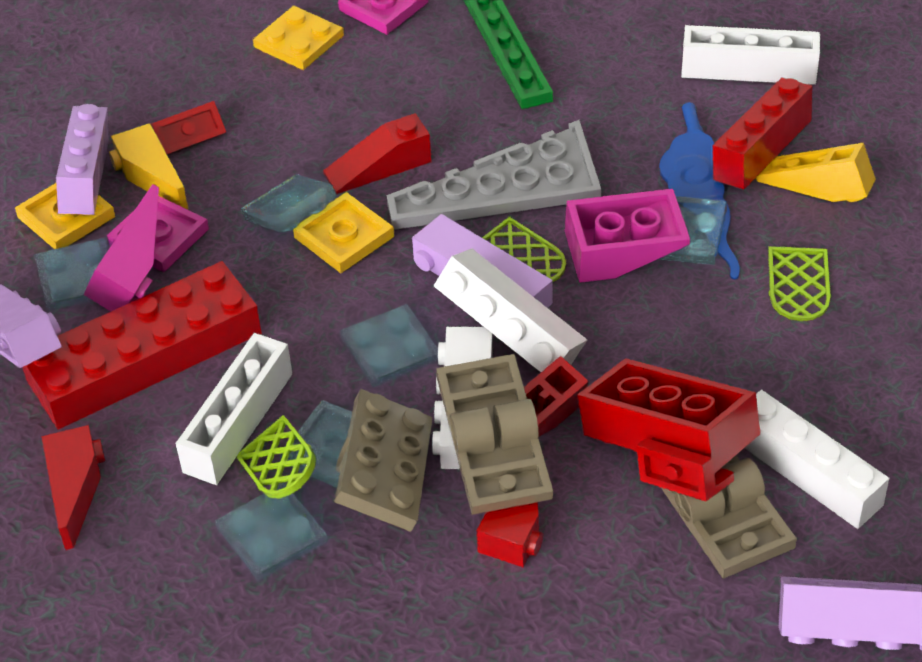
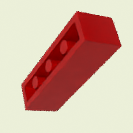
M782 77L713 144V180L745 189L812 121V85L801 83L792 78Z

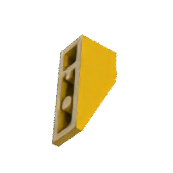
M150 123L111 136L114 150L109 151V156L115 171L122 169L128 181L145 191H148L152 184L159 187L158 196L189 210L184 186Z
M864 143L777 156L756 177V180L760 183L831 202L844 200L857 202L868 196L876 178Z

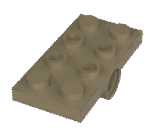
M510 354L436 368V377L471 514L474 515L553 499V488L538 439L539 432L535 408L532 400L526 397L515 355Z
M360 389L354 401L348 436L341 448L335 470L340 472L334 502L411 532L418 521L433 417L423 414L417 409L408 408L388 400L380 394H373Z
M737 455L722 467L734 472V481L707 502L661 488L723 579L795 549L797 541L795 535L764 494V481L757 465L750 458L739 460Z

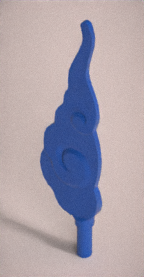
M688 102L682 106L687 131L677 136L671 143L670 149L661 157L659 164L660 174L668 183V189L674 190L676 199L684 203L686 211L695 217L701 228L705 230L709 244L728 263L730 277L737 279L740 273V266L726 240L731 215L728 204L724 200V183L713 180L714 141L711 136L704 133L702 126H700L695 105Z

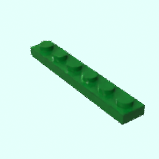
M463 0L521 110L553 102V91L503 0Z

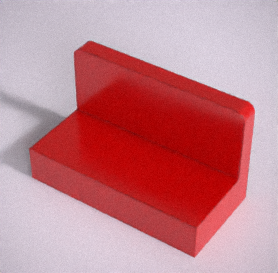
M215 101L151 123L167 155L226 133Z
M648 438L636 445L640 481L707 502L734 481L733 471L721 468L714 474L712 457Z

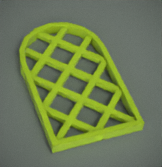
M511 217L505 219L482 237L486 241L491 237V244L495 245V237H508L509 245L495 246L501 250L509 249L511 256H513V249H527V257L515 258L521 262L527 261V265L531 268L532 261H545L546 269H537L536 271L546 274V277L550 278L552 282L558 280L565 272L566 259L564 253L555 245ZM508 224V232L497 233ZM512 225L523 232H512ZM526 236V244L513 245L512 237ZM530 236L542 244H531ZM531 248H544L545 256L531 257ZM549 248L558 256H549ZM561 260V269H550V261ZM551 273H557L553 277L550 276Z
M769 246V296L773 308L780 315L797 321L814 320L822 316L827 311L831 298L827 249ZM781 254H790V255L785 258V257H783ZM805 254H807V255H816V256L813 257L812 259H810V258L807 257ZM773 256L780 261L775 266H773ZM797 256L806 262L799 268L790 262ZM821 258L824 261V268L816 263ZM784 265L794 271L787 277L778 271ZM810 266L820 272L813 278L804 272ZM774 275L781 280L780 282H778V283L775 284V285H774ZM798 275L807 280L800 287L791 281ZM823 276H825V287L817 282ZM785 284L795 290L788 296L779 290ZM811 285L821 290L814 297L805 291ZM774 293L782 299L778 303L776 302ZM801 294L809 301L800 306L792 299ZM826 294V303L823 305L818 300ZM788 303L796 310L789 313L781 307ZM815 304L821 310L810 314L805 309Z
M284 415L237 455V459L254 480L258 489L270 498H282L300 489L310 478L316 464V457L311 446L305 442ZM286 425L291 430L289 432H283ZM297 437L302 444L293 445L295 438ZM289 438L285 447L277 448L280 439ZM273 441L271 449L262 450L265 442ZM299 450L296 459L288 460L290 452ZM307 450L308 457L303 458L305 451ZM283 453L280 462L272 463L275 454ZM268 456L265 465L256 466L259 457ZM246 459H252L250 466L245 462ZM307 464L304 471L297 474L300 465ZM293 466L290 475L282 476L285 467ZM277 469L274 478L266 479L269 470ZM262 471L260 478L258 479L254 473ZM287 482L285 488L277 490L279 483ZM271 485V488L267 490L264 486Z

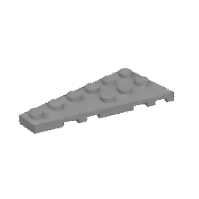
M580 120L569 123V129L557 134L553 130L541 134V140L529 145L518 143L475 160L473 167L461 172L457 168L445 172V178L433 183L422 181L387 195V206L391 225L395 230L428 225L440 214L453 221L566 205L567 200L601 197V186Z

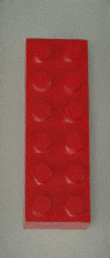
M220 261L58 335L57 337L62 347L24 366L23 371L31 389L57 430L239 345L249 340L253 333L262 334L258 308L225 263Z

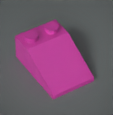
M154 184L151 185L95 269L83 294L109 311L144 297L153 281L147 275L154 263L159 187Z
M673 189L567 200L565 235L579 283L615 279L690 245V237Z

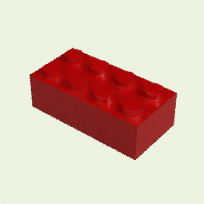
M626 358L577 394L585 436L601 440L604 443L625 447L637 452L636 445L646 438L712 457L714 474L761 434L756 392Z

